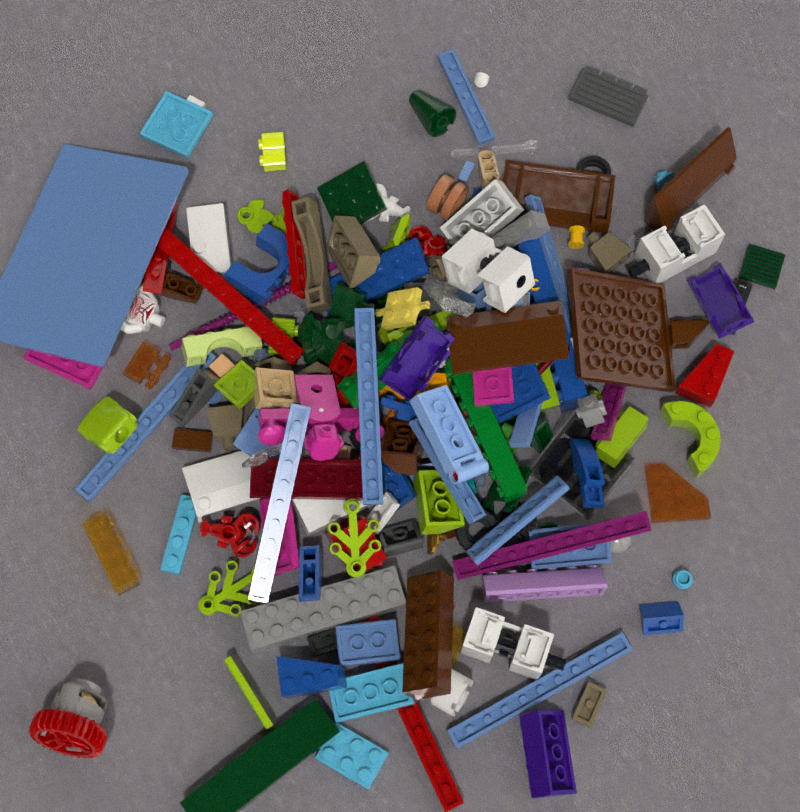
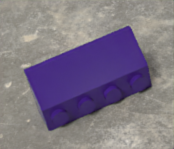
M538 710L520 714V727L522 730L531 798L576 794L564 710Z

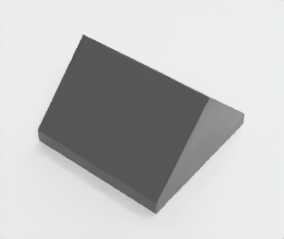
M415 519L385 526L378 534L382 550L387 558L423 548V539Z

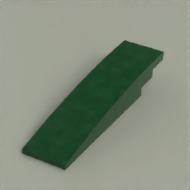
M314 699L182 800L180 804L186 812H239L340 733V731L318 701Z

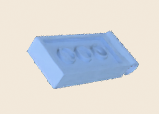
M447 385L417 394L410 400L445 473L449 474V479L453 484L464 482L488 472V462L484 459Z

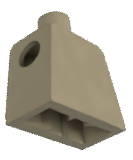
M594 231L587 237V240L592 244L588 255L600 273L610 274L628 260L633 251L612 233H607L601 238Z
M234 405L206 408L215 441L223 442L225 451L234 450L233 442L244 426V407L240 410Z

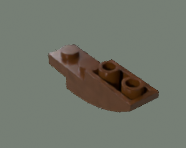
M168 273L164 277L162 294L157 295L197 304L203 286Z

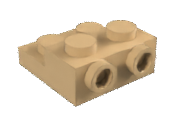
M255 368L256 389L254 390L256 409H290L291 403L298 404L293 371Z

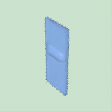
M466 160L458 179L467 182L475 163Z

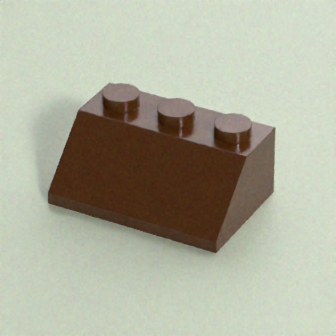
M388 419L384 435L381 439V460L397 474L417 475L424 448L409 425L410 421Z

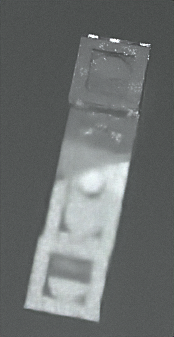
M282 443L275 446L268 445L258 450L242 463V468L260 466L268 460V457L279 456ZM303 444L300 459H312L309 451L304 448Z

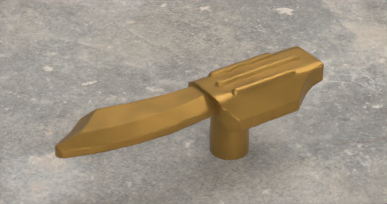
M445 533L428 534L427 554L435 553L439 540L445 541Z

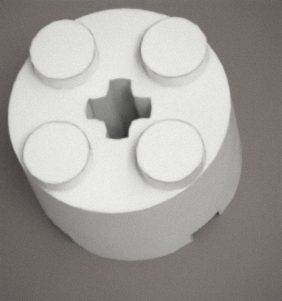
M451 669V694L432 697L431 704L454 717L455 711L459 712L469 694L466 689L468 686L472 687L473 680Z

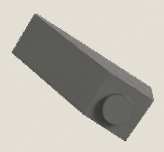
M198 368L169 416L179 425L185 427L215 395L217 390L214 384L221 378L211 370Z

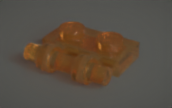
M142 342L123 374L141 384L144 378L147 379L145 387L151 390L155 384H158L163 370L168 368L171 357L165 354L162 359L157 358L160 351ZM153 364L157 365L153 374L148 372Z

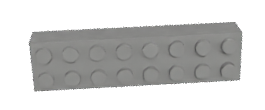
M391 566L360 577L321 587L320 600L299 602V594L246 609L240 611L250 650L254 654L336 628L338 625L354 624L374 616L378 617L406 608V600L396 567Z

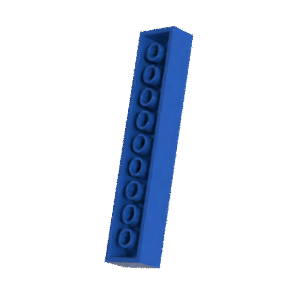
M540 239L524 241L514 246L512 249L530 257L534 279L539 280L532 287H540L539 290L528 291L530 292V305L559 301ZM566 323L567 345L571 349L568 352L569 359L556 360L549 366L560 403L561 413L575 410L579 407L577 399L588 396L584 381L577 379L575 352Z

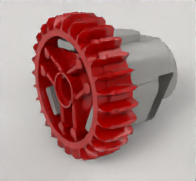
M79 678L69 679L67 683L63 684L60 692H56L50 709H43L35 713L29 729L32 739L37 741V744H42L43 747L49 748V750L62 753L63 755H70L71 757L76 756L86 759L101 755L108 737L104 727H101L108 704L105 697L101 695L102 689L88 680Z

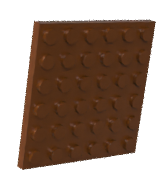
M577 268L567 270L577 379L664 392L675 391L676 384L665 285Z

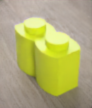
M283 132L262 133V139H258L259 150L263 151V155H259L260 166H264V171L286 170Z

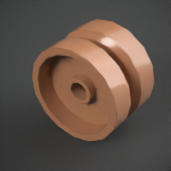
M446 174L443 175L428 199L426 210L435 215L440 212V217L448 221L461 209L467 197L469 187L461 182L455 185V179Z

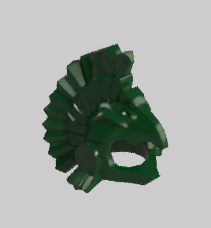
M312 314L304 316L298 331L299 346L303 349L302 356L304 357V362L307 363V367L315 362L328 367L342 341L341 335L343 330L355 326V322H340V319H320L319 321L315 320ZM350 341L346 343L356 349V344Z

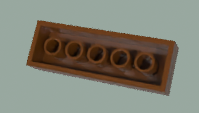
M442 570L407 577L402 693L415 700L451 694L454 578Z

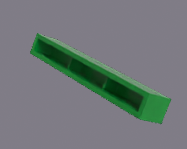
M446 360L443 371L453 384L450 385L453 395H458L460 400L458 402L459 408L468 417L465 419L469 430L473 429L475 433L473 437L477 445L481 447L484 459L488 462L490 467L488 473L491 480H495L498 485L496 491L499 498H503L505 503L527 495L528 488L491 406H475L473 373L452 375L451 360Z

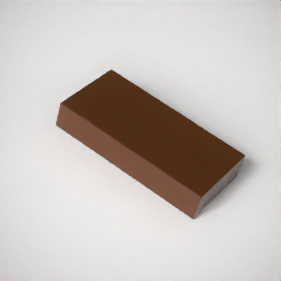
M174 429L172 449L211 453L213 433Z

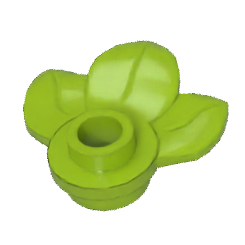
M253 200L247 207H243L238 211L237 219L241 224L246 225L250 232L258 234L264 228L263 225L269 224L274 219V215L263 209L264 200ZM245 215H249V216H250L249 218H246V219L243 218Z

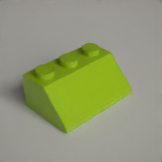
M437 470L418 471L413 482L414 490L417 494L416 504L420 534H441L463 527L465 525L463 513Z

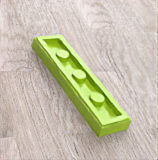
M229 656L224 662L267 731H270L274 728L273 723L234 660Z

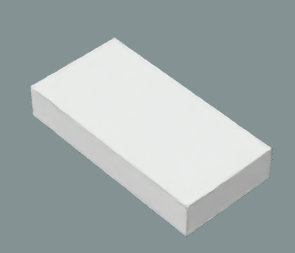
M389 492L383 495V505H376L366 518L367 522L377 520L380 523L379 530L373 532L376 535L380 533L400 506L398 501ZM372 522L370 527L374 530L377 525L375 522Z

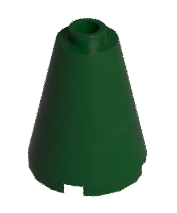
M422 90L411 93L409 104L426 132L432 137H438L446 133L448 125H453L455 122L456 110L451 105Z

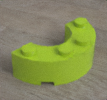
M686 401L665 403L660 413L668 428L674 426L683 427L689 430L695 437L697 443L696 451L690 455L687 463L695 478H697L711 466L718 455L721 437L717 423L705 409L694 403Z

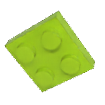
M241 360L214 384V387L240 410L254 397V390L256 389L254 370Z

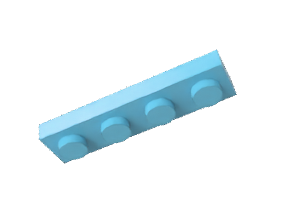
M181 495L160 568L163 572L181 575L196 521V513L190 496Z

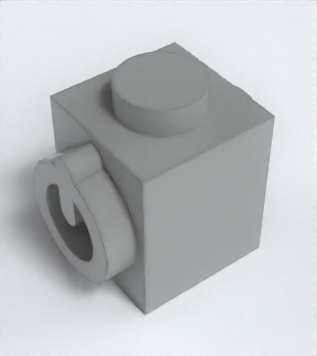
M596 393L577 399L579 407L576 408L579 419L583 418L586 428L605 422L603 417L607 415L602 398L597 399Z

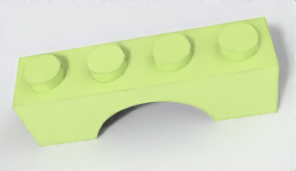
M243 326L238 329L229 328L220 332H207L196 336L188 335L182 338L181 348L186 367L205 364L208 354L220 347L232 348L242 357L252 356L255 351L262 349V341L249 327Z

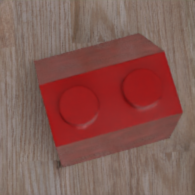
M357 513L358 536L367 527L368 523L366 518ZM349 518L338 524L340 529L350 537ZM337 526L331 527L330 530L336 532ZM328 530L324 531L331 544L339 543L342 551L351 557V549L335 535L330 534ZM374 533L359 548V556L365 552L371 540H377ZM376 542L372 543V549L375 550L378 548V544ZM332 546L335 552H337L339 549L338 546ZM382 548L374 552L366 561V571L372 567L375 569L384 564L383 561L387 557ZM341 560L343 566L346 569V564ZM356 563L353 565L354 571H358L360 569L359 564Z

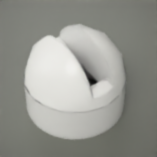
M477 72L474 78L475 85L479 88L485 87L489 81V76L486 73Z

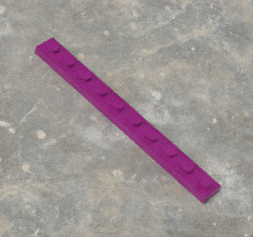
M647 511L500 548L478 566L470 556L453 560L457 580L650 532L652 529Z

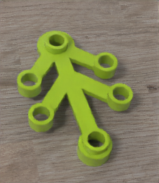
M349 499L344 502L343 510L348 514L350 537L335 522L330 523L327 530L351 549V557L342 551L339 543L330 544L329 552L339 557L346 564V571L350 576L360 577L366 571V561L374 552L381 549V543L378 540H371L368 548L361 556H359V548L373 532L379 530L380 523L377 520H370L367 523V527L358 536L357 513L360 510V504L355 499ZM351 503L356 506L354 511L349 509ZM372 522H375L377 525L374 530L370 528ZM332 525L337 526L336 532L330 530ZM373 542L378 544V548L375 550L371 547ZM333 545H337L339 548L336 553L332 551ZM356 563L360 566L358 571L353 570V565Z
M233 560L228 561L222 592L216 596L217 584L221 581V575L217 571H212L209 574L210 584L207 595L203 596L198 603L200 612L204 615H212L218 611L231 614L233 617H239L241 615L240 611H242L241 607L238 604H233L232 606L220 604L225 599L256 606L259 602L250 603L248 600L249 595L237 593L252 583L255 567L252 569L251 574L233 584L235 573L238 571V564ZM230 564L236 565L234 570H229ZM217 574L219 576L218 580L213 581L212 576ZM206 602L212 603L210 608H205ZM235 607L239 608L237 614L232 613V609Z

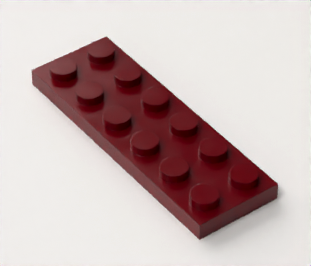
M251 458L250 498H271L279 458ZM300 459L291 499L363 500L361 460L329 459L318 461Z

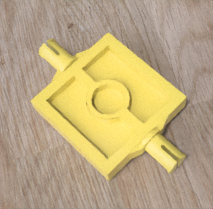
M416 287L388 292L385 307L375 310L376 317L383 316L381 327L388 330L416 325L419 312L430 308L429 301L421 302L422 290Z

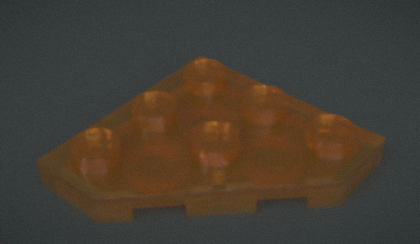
M666 464L645 465L651 523L710 520L709 499Z

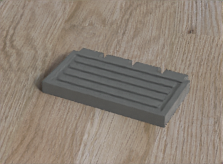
M588 65L587 69L583 68L568 100L634 127L648 99L647 89L638 85L632 89L633 83L621 78L616 82L617 76L603 71L602 75H599L600 69Z

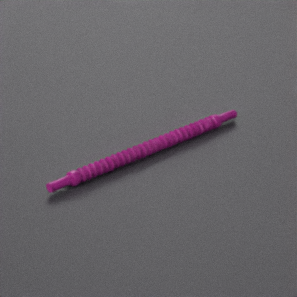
M335 262L327 265L328 273L338 268ZM289 281L288 285L284 284V287L281 286L280 289H275L272 298L268 302L265 301L263 305L267 306V303L271 304L272 300L277 301V298L285 297L286 293L291 294V281ZM251 300V304L253 306H255L256 308L260 307L262 309V306L258 305L257 303ZM228 312L227 316L222 315V318L218 317L217 321L213 320V323L208 322L207 326L204 324L203 328L198 327L197 331L194 329V332H188L182 338L188 335L196 336L211 331L214 332L215 329L219 330V327L224 328L225 324L229 325V322L233 323L235 319L238 321V318L233 313L230 314ZM182 338L168 344L171 351L181 347Z

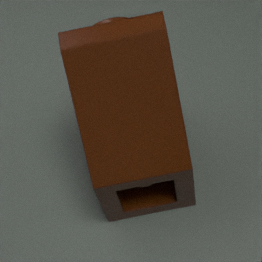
M695 318L691 321H684L683 319L671 321L669 324L671 348H690L706 330L709 320Z

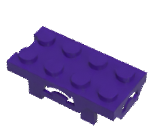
M719 263L712 267V271L698 278L693 276L687 279V282L715 333L721 339L753 323L754 320L732 279L728 276L722 264Z
M425 315L379 378L380 381L409 402L418 390L423 393L431 377L441 363L451 354L447 349L455 339L448 332L441 333L432 326L434 322Z

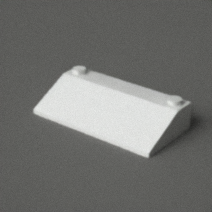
M243 451L182 468L198 523L202 522L204 515L261 499L250 498L251 457Z

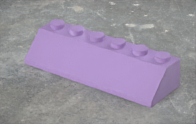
M596 565L585 566V569L566 567L565 570L557 571V568L545 569V572L529 569L526 570V573H518V571L512 570L507 571L506 574L499 575L498 572H488L482 577L484 603L603 595L608 588L603 569L597 568Z

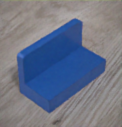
M679 602L639 605L642 616L643 635L683 632L684 614Z

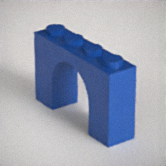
M266 224L258 233L256 247L272 255L279 265L271 272L257 273L235 261L224 274L226 282L240 294L260 306L265 301L268 302L272 298L275 289H279L282 286L284 278L287 275L290 276L288 270L289 258L287 256L288 245L285 234L269 224Z

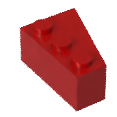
M716 344L679 385L675 394L711 408L716 400L735 351Z

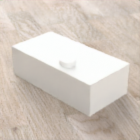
M494 179L444 223L440 229L449 241L458 242L471 229L482 232L491 238L522 213L524 209L502 181Z
M223 203L186 208L191 250L224 279L225 272L232 264L226 213Z
M291 499L307 536L327 528L330 523H337L348 517V514L343 510V504L347 500ZM357 500L360 504L359 512L372 506L363 505V500ZM351 503L349 509L354 511L356 506Z

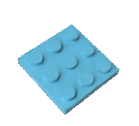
M166 91L140 132V137L188 159L214 117V113Z

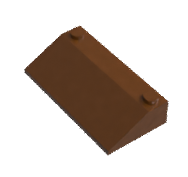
M729 127L652 198L644 223L653 231L666 226L668 233L673 228V223L719 179L725 174L729 175L734 170V163L737 157L732 132Z
M506 160L503 183L524 209L512 221H516L528 213L524 197L531 194L541 198L549 226L569 229L571 226L579 225L585 227V231L608 233L616 175Z
M562 301L512 307L506 313L500 310L446 317L447 332L455 338L449 346L452 375L569 359Z

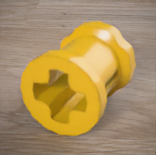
M579 225L569 227L570 241L568 242V247L572 249L583 248L585 227Z

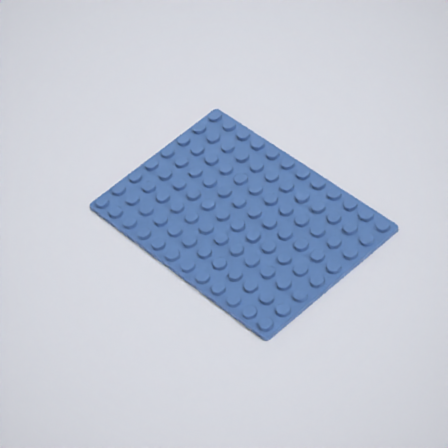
M63 145L0 279V342L98 367L105 366L189 173L188 168L79 146Z

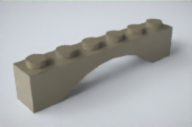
M309 197L293 201L291 204L294 221L302 240L306 258L307 279L304 291L307 309L320 313L331 309L332 294L318 204Z

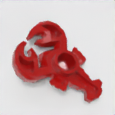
M424 226L412 228L408 239L410 241L416 236L415 238L419 239V241H423L420 245L425 257L443 256L448 251L446 249L447 245H445L446 239L442 236L436 235V237H433L431 231Z
M244 512L240 514L233 523H231L232 516H222V524L210 525L209 520H204L200 526L201 536L206 537L209 533L219 538L217 546L227 549L229 542L233 553L241 558L249 557L255 551L257 539L253 540L251 546H248L251 538L246 539L240 544L238 543L245 536V531L241 527L242 524L249 533L252 534L253 532L251 526H254L255 535L259 533V521L252 513Z

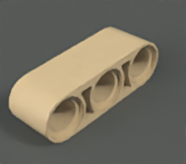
M489 150L481 151L478 154V173L482 190L494 179L499 180L500 178L495 155Z

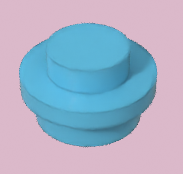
M681 569L674 573L672 580L677 588L687 589L691 586L693 577L689 571Z

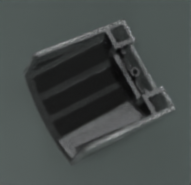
M573 411L531 465L530 477L544 487L558 475L570 488L559 499L589 521L599 508L583 507L579 477L574 474L569 440L571 438L589 439L595 451V445L598 440H592L591 438L593 426L586 428L583 419H579L577 413ZM626 453L615 468L599 459L605 484L602 486L604 501L637 460L635 457Z

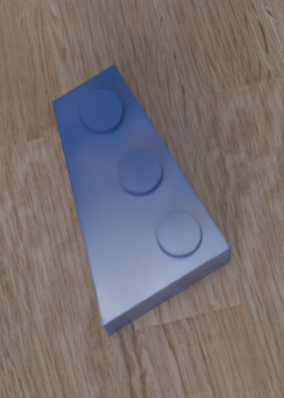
M276 656L281 697L291 699L347 688L344 667Z

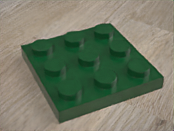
M365 161L317 187L332 223L335 216L356 217L359 224H362L387 210Z

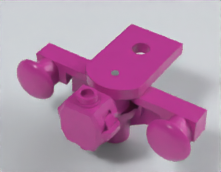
M294 375L298 404L311 407L303 444L304 448L309 451L312 460H329L338 454L339 450L344 446L343 438L338 434V431H352V428L358 429L355 437L360 442L358 408H340L333 375ZM312 390H318L320 393H315ZM260 409L258 440L262 444L275 446L283 442L290 409ZM380 425L381 440L384 435V428Z

